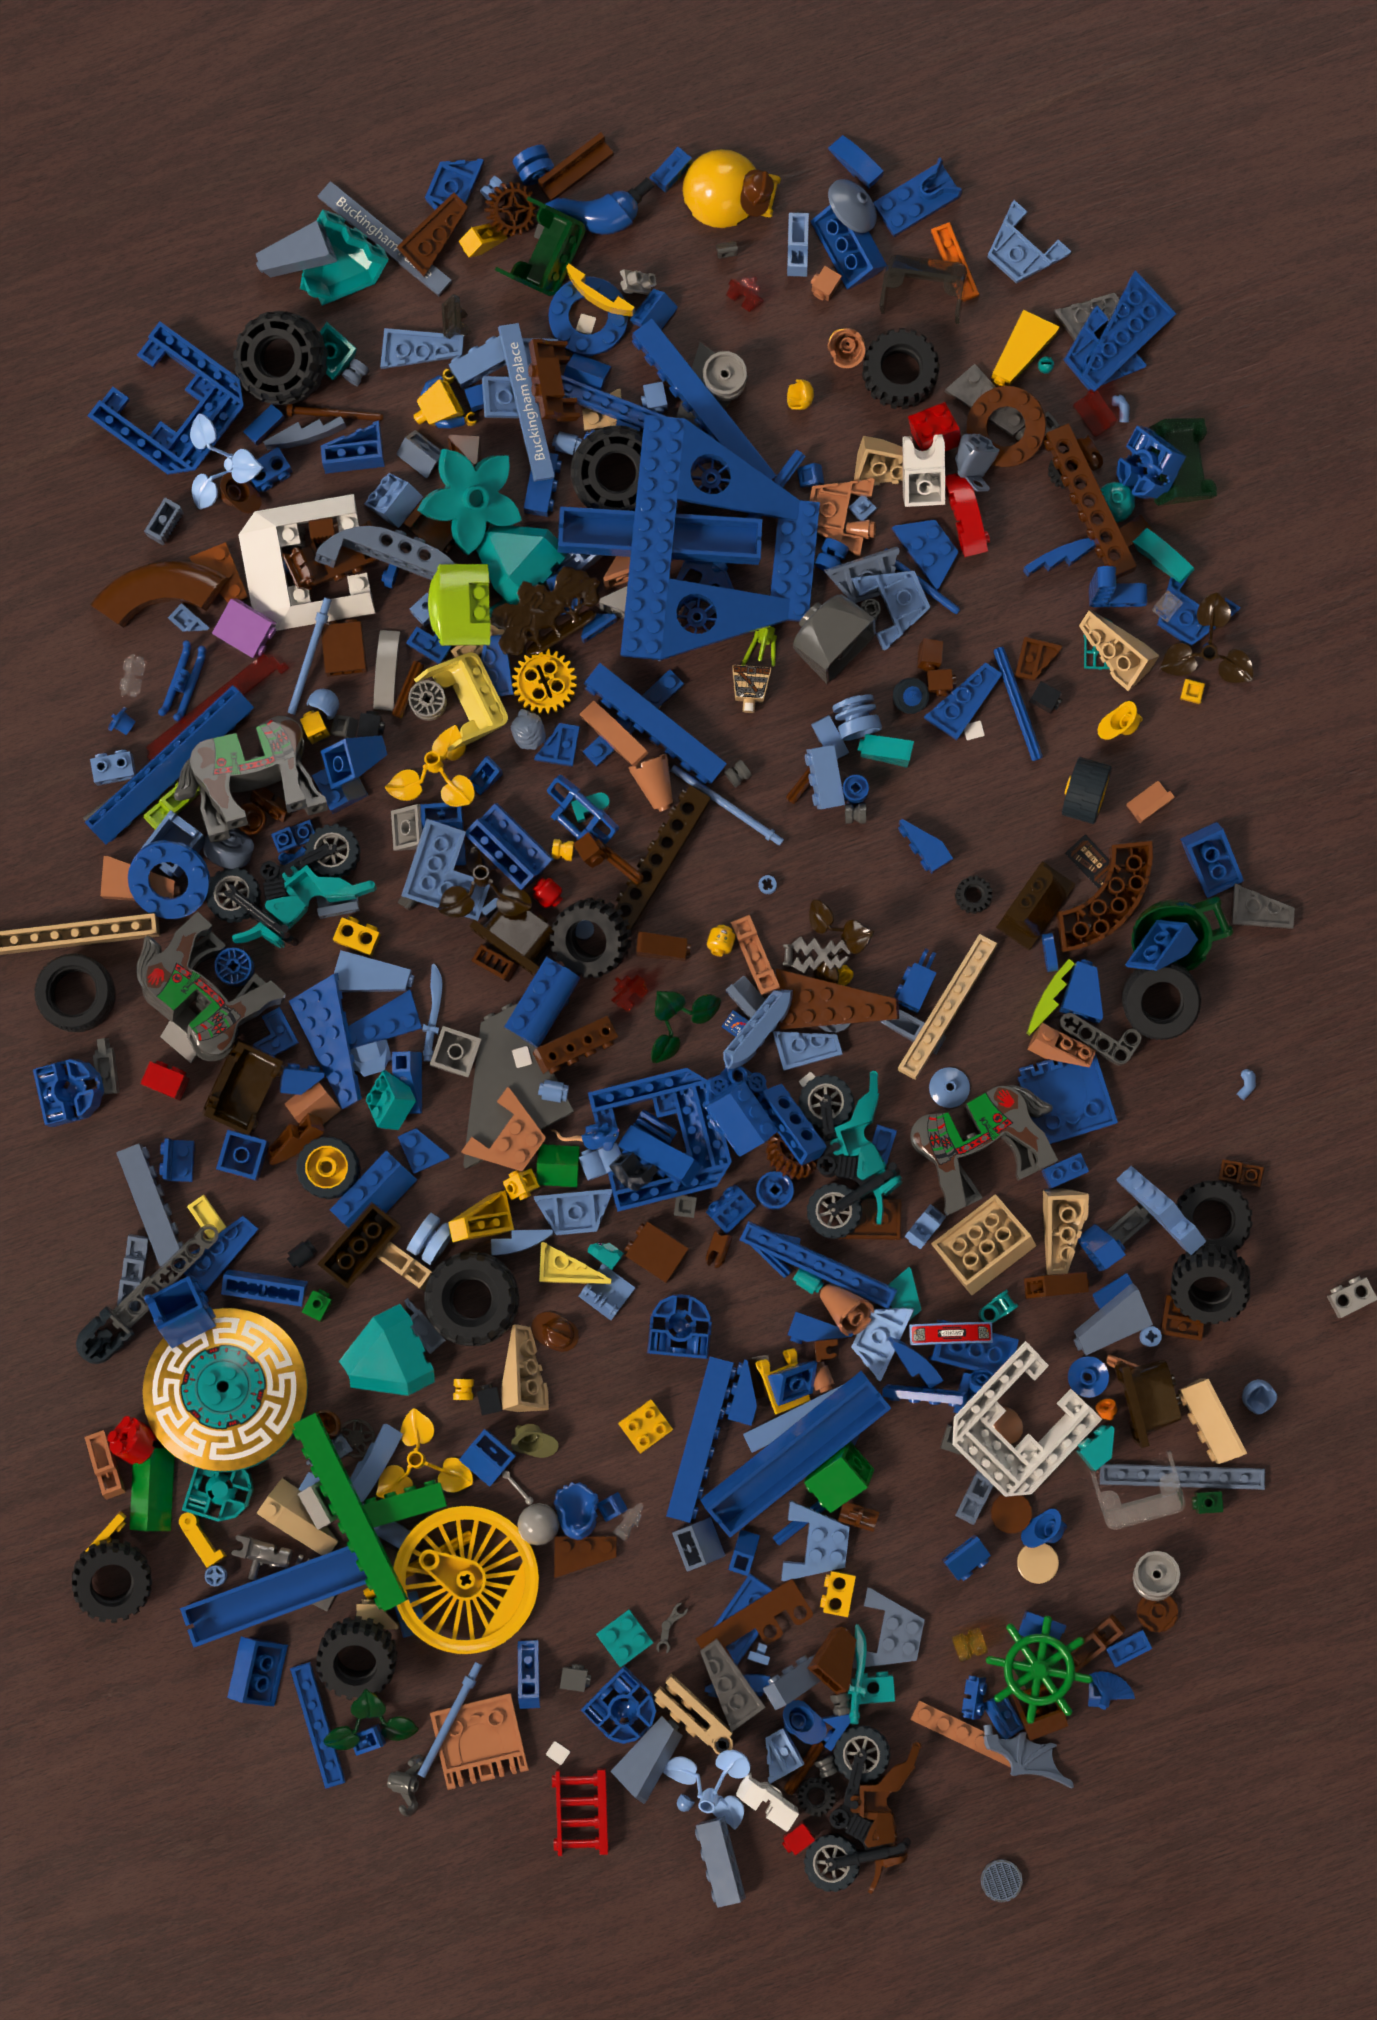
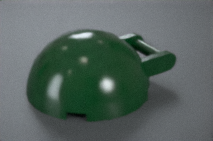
M1219 897L1195 904L1169 899L1151 905L1139 916L1133 927L1131 944L1133 951H1135L1156 920L1187 923L1198 941L1188 955L1174 962L1190 971L1206 960V955L1211 949L1213 941L1229 937L1234 931L1232 926L1228 925L1220 906L1222 902ZM1213 909L1221 928L1212 930L1210 922L1203 912Z

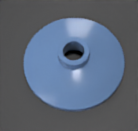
M952 1067L937 1071L932 1076L929 1084V1092L932 1099L938 1105L945 1108H954L961 1105L967 1099L970 1091V1084L966 1075L959 1069ZM948 1083L953 1084L954 1089L952 1091L947 1090L946 1085Z

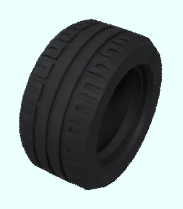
M76 953L64 954L52 959L40 971L41 973L38 975L37 982L35 983V1001L40 1013L52 1025L68 1032H86V1030L89 1031L99 1026L110 1015L109 1013L114 1006L113 1003H115V985L107 969L93 958ZM76 971L87 973L95 982L96 995L94 1002L83 1013L75 1015L63 1013L55 1003L54 992L57 983L68 973Z

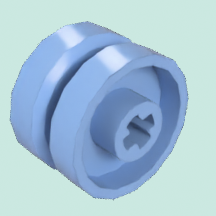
M433 1213L426 1217L406 1249L414 1255H418L426 1247L422 1254V1260L429 1265H432L438 1256L442 1254L451 1238L448 1223L442 1224L436 1231L440 1224V1218Z

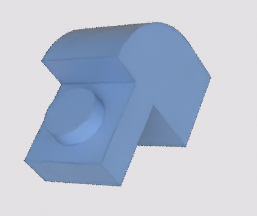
M930 1204L906 1233L905 1237L912 1245L921 1249L946 1216Z

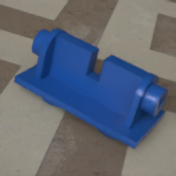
M969 1675L968 1679H966L964 1694L972 1696L971 1699L964 1698L963 1717L971 1718L972 1716V1719L975 1720L980 1719L983 1715V1695L987 1691L985 1677L977 1678V1676Z

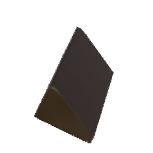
M769 1354L748 1358L755 1399L769 1396L762 1375L756 1367V1362L759 1360L767 1359L770 1364Z

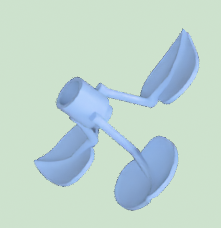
M204 414L196 416L190 431L193 445L198 449H204L207 446L208 449L227 457L224 461L225 472L210 476V478L206 474H199L193 481L192 497L197 508L202 510L212 506L218 497V488L212 482L214 479L232 472V477L236 482L246 483L258 475L263 466L246 449H239L233 455L213 447L211 443L216 440V429L213 423Z
M736 1750L721 1752L717 1756L716 1766L724 1771L715 1789L707 1788L703 1792L700 1775L696 1773L697 1765L692 1760L682 1756L669 1760L663 1771L665 1775L686 1785H692L697 1780V1797L700 1798L698 1806L702 1812L713 1813L717 1818L725 1816L726 1823L734 1830L740 1825L744 1816L743 1803L735 1796L729 1795L723 1798L717 1792L727 1773L731 1777L738 1779L744 1778L749 1774L751 1765L747 1756Z

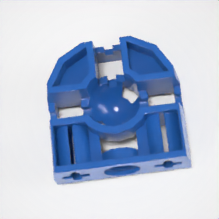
M1136 426L1126 445L1132 454L1128 455L1127 458L1120 457L1117 465V477L1120 483L1132 490L1131 493L1134 496L1144 499L1158 498L1163 493L1169 491L1186 455L1150 428ZM1152 446L1161 451L1159 455L1150 451ZM1141 456L1140 459L1142 461L1136 463L1138 457ZM1144 467L1147 468L1148 474L1144 475ZM1161 474L1167 475V483H1162L1158 480Z
M71 1058L33 1069L46 1126L56 1127L89 1118L100 1106L104 1094L101 1074L90 1063ZM64 1065L67 1066L69 1076L65 1073ZM95 1079L98 1083L96 1085L97 1089L87 1090L85 1081ZM67 1081L70 1083L68 1089L64 1088ZM74 1105L76 1107L78 1117H75L73 1110Z
M674 1294L661 1300L650 1317L647 1353L708 1359L712 1320L706 1306L691 1295ZM677 1298L689 1299L688 1311L676 1310ZM686 1315H689L693 1322L688 1323L685 1319ZM654 1317L666 1318L665 1330L653 1329ZM696 1321L709 1322L708 1334L695 1333ZM668 1329H674L676 1332L675 1337L670 1334ZM658 1333H660L659 1351H657ZM699 1337H701L700 1354L697 1355V1354H698ZM671 1339L677 1342L687 1341V1349L670 1347Z
M624 1665L580 1711L608 1739L625 1744L640 1739L652 1727L656 1706L652 1692ZM623 1679L632 1687V1689L623 1681ZM641 1686L648 1695L639 1703L632 1694ZM615 1689L619 1694L612 1698L609 1705H607L603 1699ZM621 1698H629V1700L621 1701ZM609 1717L617 1725L610 1733L601 1726ZM621 1717H628L629 1722L623 1723L620 1722ZM638 1718L647 1725L640 1734L631 1726Z

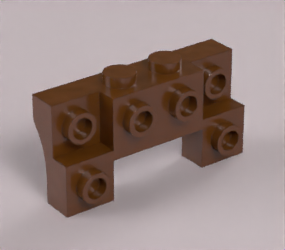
M532 339L529 342L532 363L528 367V374L532 380L531 392L535 397V403H539L541 419H557V422L577 421L580 417V413H576L574 406L577 403V398H563L565 394L560 365H566L570 361V356H566L565 347L568 345L567 341Z
M369 520L366 521L365 524L360 526H372V524ZM315 543L301 549L307 560V563L302 567L309 565L315 577V583L311 587L326 581L334 580L339 582L346 578L345 575L352 572L354 575L359 574L365 570L364 567H367V565L379 561L347 547H341L334 568L315 561L317 552Z

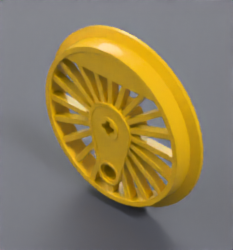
M459 1506L444 1509L430 1515L407 1535L394 1562L395 1573L406 1595V1590L437 1585L443 1587L412 1603L407 1600L397 1605L402 1619L415 1635L427 1644L446 1652L473 1654L501 1645L524 1625L536 1601L539 1575L533 1549L529 1543L522 1539L517 1526L510 1520L485 1508ZM464 1519L474 1520L467 1558L464 1556L460 1521ZM456 1520L460 1557L456 1556L442 1524ZM479 1521L492 1525L474 1560H471ZM436 1527H439L451 1554L442 1552L427 1534ZM496 1528L499 1529L507 1537L478 1564L477 1562ZM424 1538L434 1550L426 1549L421 1553L415 1547ZM511 1540L514 1543L518 1552L482 1568L507 1542ZM412 1553L419 1556V1563L423 1569L408 1566ZM427 1554H432L435 1557V1562L430 1566L425 1565L423 1562V1558ZM518 1556L522 1558V1563L518 1570L485 1574V1572ZM406 1571L431 1575L436 1581L406 1585ZM466 1574H469L471 1582L462 1585L461 1575L466 1576ZM515 1575L510 1585L486 1581L489 1578ZM485 1585L507 1589V1591L501 1597L486 1589ZM448 1591L421 1619L418 1618L413 1607ZM482 1591L501 1601L497 1609L481 1594ZM453 1596L435 1631H432L424 1622L449 1597ZM476 1597H479L494 1613L489 1624ZM459 1599L452 1638L444 1637L438 1633L456 1600ZM470 1600H473L486 1629L482 1637L477 1639L474 1636ZM463 1601H466L470 1640L456 1639Z

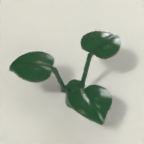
M657 991L655 1016L658 1020L665 1021L669 1035H661L655 1041L652 1047L651 1061L659 1063L668 1060L680 1048V1039L677 1036H673L669 1019L682 1010L692 1015L691 1020L693 1023H705L717 1013L721 998L712 994L702 995L693 1003L692 1010L684 1008L685 997L682 994L673 991Z
M365 1689L361 1696L351 1705V1713L357 1717L355 1728L351 1730L348 1726H342L332 1730L324 1738V1744L338 1750L354 1748L360 1741L359 1735L355 1734L358 1732L360 1721L367 1717H379L381 1724L384 1726L381 1730L382 1736L393 1741L410 1738L418 1732L419 1728L411 1719L401 1716L391 1718L388 1723L385 1722L382 1716L386 1712L384 1702L377 1694L375 1695Z

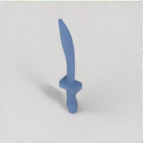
M432 964L431 968L432 1009L428 1026L423 1024L422 1029L423 1032H427L425 1050H423L424 1061L431 1062L434 1034L439 1036L440 1031L436 1027L442 995V977L435 964Z

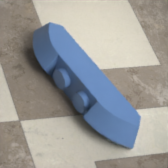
M774 990L723 1052V1060L728 1069L737 1068L754 1057L756 1049L762 1046L768 1034L776 1029L777 1023L779 1021L782 1022L786 1017L791 1005L793 990Z

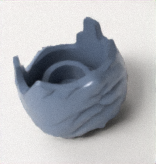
M521 709L510 726L513 738L520 748L536 750L546 740L543 722L536 713H530V711Z

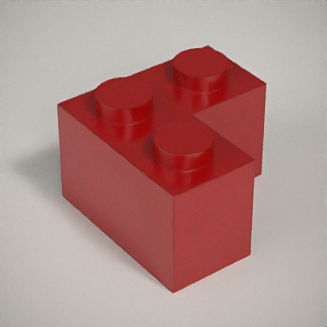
M158 1060L156 1063L149 1062L140 1084L181 1101L190 1078L185 1076L186 1072L174 1066L168 1069V1064Z

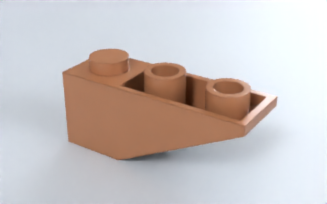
M1044 1023L1033 1034L1027 1049L1045 1059L1084 1067L1091 1066L1096 1053L1095 1049Z

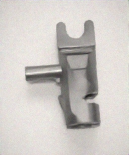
M240 1534L236 1535V1540L243 1543V1549L233 1550L231 1554L253 1560L248 1579L256 1580L259 1567L263 1563L269 1564L270 1567H288L293 1550L283 1547L277 1553V1546Z

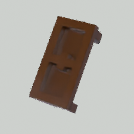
M837 1339L814 1342L815 1360L817 1363L836 1357V1353L828 1354L832 1350L826 1348L836 1347L838 1345Z

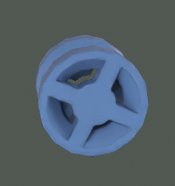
M1153 1326L1141 1330L1139 1335L1141 1343L1147 1347L1157 1346L1162 1337L1160 1330Z
M221 1565L211 1566L205 1572V1580L211 1586H219L227 1579V1571Z

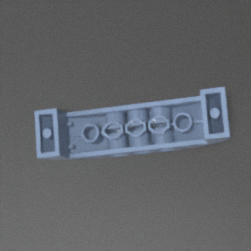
M374 526L354 527L333 535L318 548L315 556V561L334 568L340 549L344 546L432 580L438 570L439 564H455L447 555L425 544L426 541L421 538L414 537L412 539L407 537V534L403 531L395 530L394 532ZM382 541H387L390 545L385 546L382 544ZM405 548L409 553H403L400 549ZM419 556H426L428 560H422Z

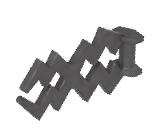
M800 936L791 945L783 944L785 948L783 966H793L806 973L810 966L813 970H816L822 962H825L830 970H833L835 965L838 969H841L849 960V957L846 956L840 960L837 953L842 948L848 954H851L843 940L836 946L831 940L822 949L816 938L807 946L804 939ZM793 949H795L797 954L802 949L808 959L802 964L799 957H797L792 963ZM813 950L819 955L815 961L809 956ZM831 952L835 955L832 961L828 956Z

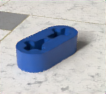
M1053 933L1042 934L1047 972L1058 971Z

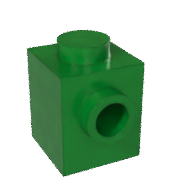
M321 1289L318 1292L313 1290L302 1313L322 1322L333 1301L329 1298L330 1294Z

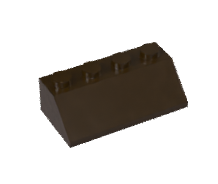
M371 1202L318 1262V1266L348 1289L401 1229V1226L381 1207Z

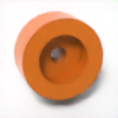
M1103 1399L1096 1405L1097 1414L1102 1419L1108 1421L1112 1420L1118 1411L1113 1399Z

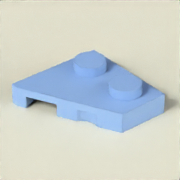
M785 1727L765 1738L768 1750L767 1764H769L768 1782L770 1784L805 1764Z

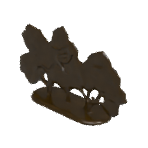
M568 566L562 567L556 576L555 587L551 592L547 591L544 585L537 584L533 586L532 583L523 581L517 592L519 604L510 605L505 603L494 608L491 614V625L498 629H504V633L498 642L503 654L510 653L519 656L528 641H534L527 649L528 655L541 653L591 622L596 616L595 611L588 610L580 614L578 613L583 605L591 607L598 603L600 597L597 593V588L600 581L596 577L590 578L587 571L575 570L573 567ZM574 598H577L578 603L574 607L575 611H573L571 603ZM565 607H569L570 611H566ZM567 613L571 615L572 618L557 626L555 621L560 614ZM553 628L552 631L540 638L539 631L541 629ZM530 631L533 636L529 637L527 632Z

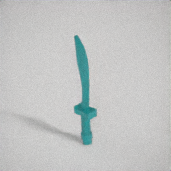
M858 1624L855 1625L857 1670L854 1687L850 1684L848 1694L852 1695L851 1712L849 1713L851 1724H859L860 1696L864 1699L866 1689L862 1688L866 1663L867 1643L865 1635Z

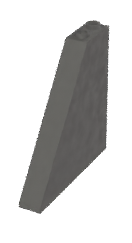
M507 1004L501 1008L502 1012L496 1015L494 1012L490 1013L481 1022L479 1038L482 1040L477 1051L466 1144L473 1137L488 1149L493 1145L514 1115L497 1103L507 1087L511 1089L540 1130L574 1113L568 1099L566 1102L561 1101L559 1103L541 1100L542 1095H538L540 1083H544L545 1079L557 1082L558 1080L550 1072L542 1073L532 1053L536 1047L504 1027L517 1004ZM527 1046L532 1064L517 1068L512 1050ZM464 1155L463 1165L467 1170L484 1160Z

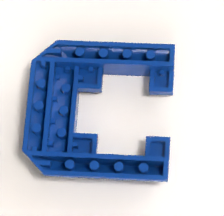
M159 321L148 336L149 340L137 356L155 368L166 354L193 373L195 376L185 388V391L197 399L199 404L177 432L160 421L148 436L119 415L130 399L112 387L103 400L97 402L88 414V417L169 475L197 470L211 451L207 446L204 449H198L191 441V427L198 414L206 415L216 429V440L211 443L214 447L244 408L241 383L238 377Z
M684 1068L588 1093L595 1124H598L599 1127L608 1123L609 1128H618L613 1109L648 1100H653L657 1118L677 1114L687 1151L684 1154L695 1159L701 1166L689 1187L683 1184L678 1186L671 1182L669 1177L649 1182L638 1191L629 1189L617 1179L612 1171L608 1172L617 1212L717 1187L732 1161L726 1138L715 1130L710 1120L706 1117L708 1115L705 1106H707L705 1105L706 1082L708 1080L690 1069Z

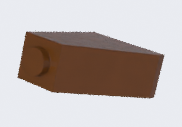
M638 932L636 950L638 957L686 961V956H690L691 944H687V938Z
M1087 1272L1024 1278L1026 1299L1089 1292Z
M842 1626L832 1629L807 1667L836 1694L847 1692L850 1686L856 1639L851 1635V1632Z

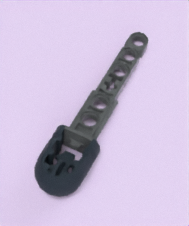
M211 1224L201 1227L194 1234V1238L189 1239L151 1277L147 1276L114 1310L106 1306L99 1313V1316H95L81 1330L77 1337L76 1348L80 1356L89 1363L99 1364L109 1360L123 1347L124 1341H129L135 1335L131 1327L150 1310L144 1300L146 1296L144 1290L151 1286L156 1289L157 1293L172 1285L203 1255L205 1248L209 1249L217 1241V1228ZM212 1229L215 1232V1236L212 1239L204 1238L203 1233L205 1230ZM196 1243L200 1246V1250L195 1254L190 1253L188 1250L189 1246ZM183 1258L186 1263L182 1268H177L173 1264L175 1259ZM170 1265L173 1271L168 1275L169 1280L164 1279L161 1281L160 1274L166 1275L170 1271V1268H168ZM139 1301L141 1308L138 1311L131 1310L129 1307L131 1302ZM109 1318L113 1320L112 1324L117 1329L121 1327L124 1330L117 1334L118 1337L112 1342L110 1338L113 1333L107 1327L103 1330L98 1329L100 1326H104Z

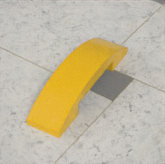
M570 264L567 265V273L571 282L588 301L613 314L634 316V306L619 296L614 302L607 299L585 284L586 277L584 273Z

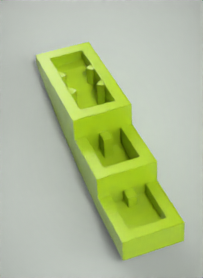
M177 782L175 787L159 800L158 804L144 814L143 818L156 830L170 810L178 815L200 794L199 790L197 789L193 798L177 801L174 798V793L178 786Z
M1070 959L1056 973L1043 992L1027 1030L1029 1036L1059 1005L1054 998L1067 985L1062 980V977L1075 965Z

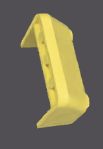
M473 652L430 667L414 679L417 683L433 677L434 681L442 688L453 686L469 722L462 725L460 729L462 738L448 747L449 752L470 744L507 723V712L480 657Z

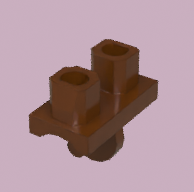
M846 1502L842 1505L838 1521L874 1532L880 1512Z

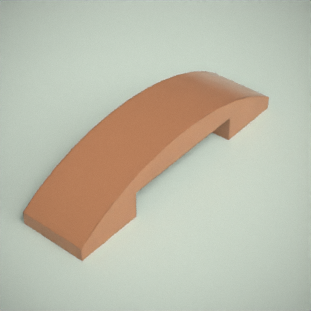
M750 915L731 922L760 994L764 995L779 989V983L767 959Z

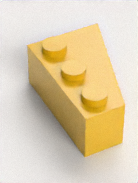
M506 1190L488 1195L449 1221L452 1241L457 1242L498 1235L514 1230Z

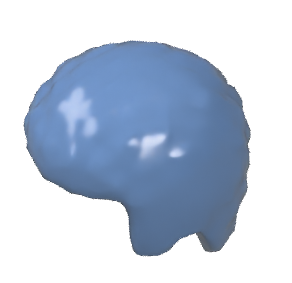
M322 688L315 690L309 696L307 706L310 705L326 713L327 719L330 720L337 714L339 700L333 691Z
M1257 1379L1245 1386L1242 1392V1401L1249 1410L1259 1415L1272 1408L1277 1401V1394L1269 1383Z

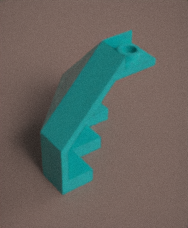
M322 209L317 221L326 229L337 262L303 270L300 289L307 291L310 296L318 298L323 306L375 284L389 259L385 250L380 245L376 244L373 246L367 241L368 236L356 227L352 229L344 224L346 220L343 217Z
M490 525L483 540L476 548L482 564H488L489 578L494 589L510 605L519 604L517 592L523 581L530 582L533 586L543 584L553 573L554 567L561 564L567 556V553H557L558 539L548 529Z
M401 1304L374 1316L339 1360V1363L349 1376L350 1388L409 1396L435 1382L432 1364L425 1360L423 1354L425 1351L420 1337L415 1335L411 1327L414 1325L411 1317Z

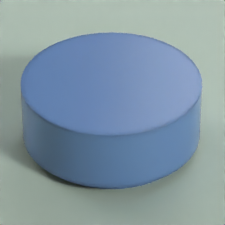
M588 920L578 923L576 937L581 940H587L592 937L594 933L593 924Z

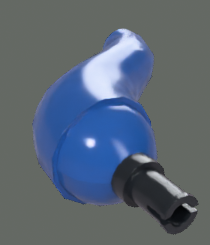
M646 177L634 189L631 188L628 192L615 191L612 194H606L599 199L591 201L556 198L545 204L581 221L585 225V230L600 235L614 234L634 224L633 220L637 216L638 203L655 186Z

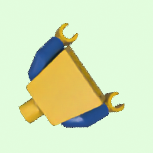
M445 369L443 376L438 375L425 383L420 394L421 396L417 400L421 410L414 414V419L419 425L427 421L430 425L437 426L438 428L452 429L464 426L465 423L468 426L476 424L477 420L469 421L468 417L475 415L474 412L467 413L466 417L462 416L465 413L449 385L454 382L455 376L446 377V375L450 374V369Z

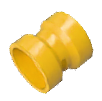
M554 839L552 858L558 860L562 856L566 861H572L574 841H567L562 844L560 839Z
M454 1379L453 1385L456 1389L453 1393V1400H474V1394L472 1393L474 1379Z

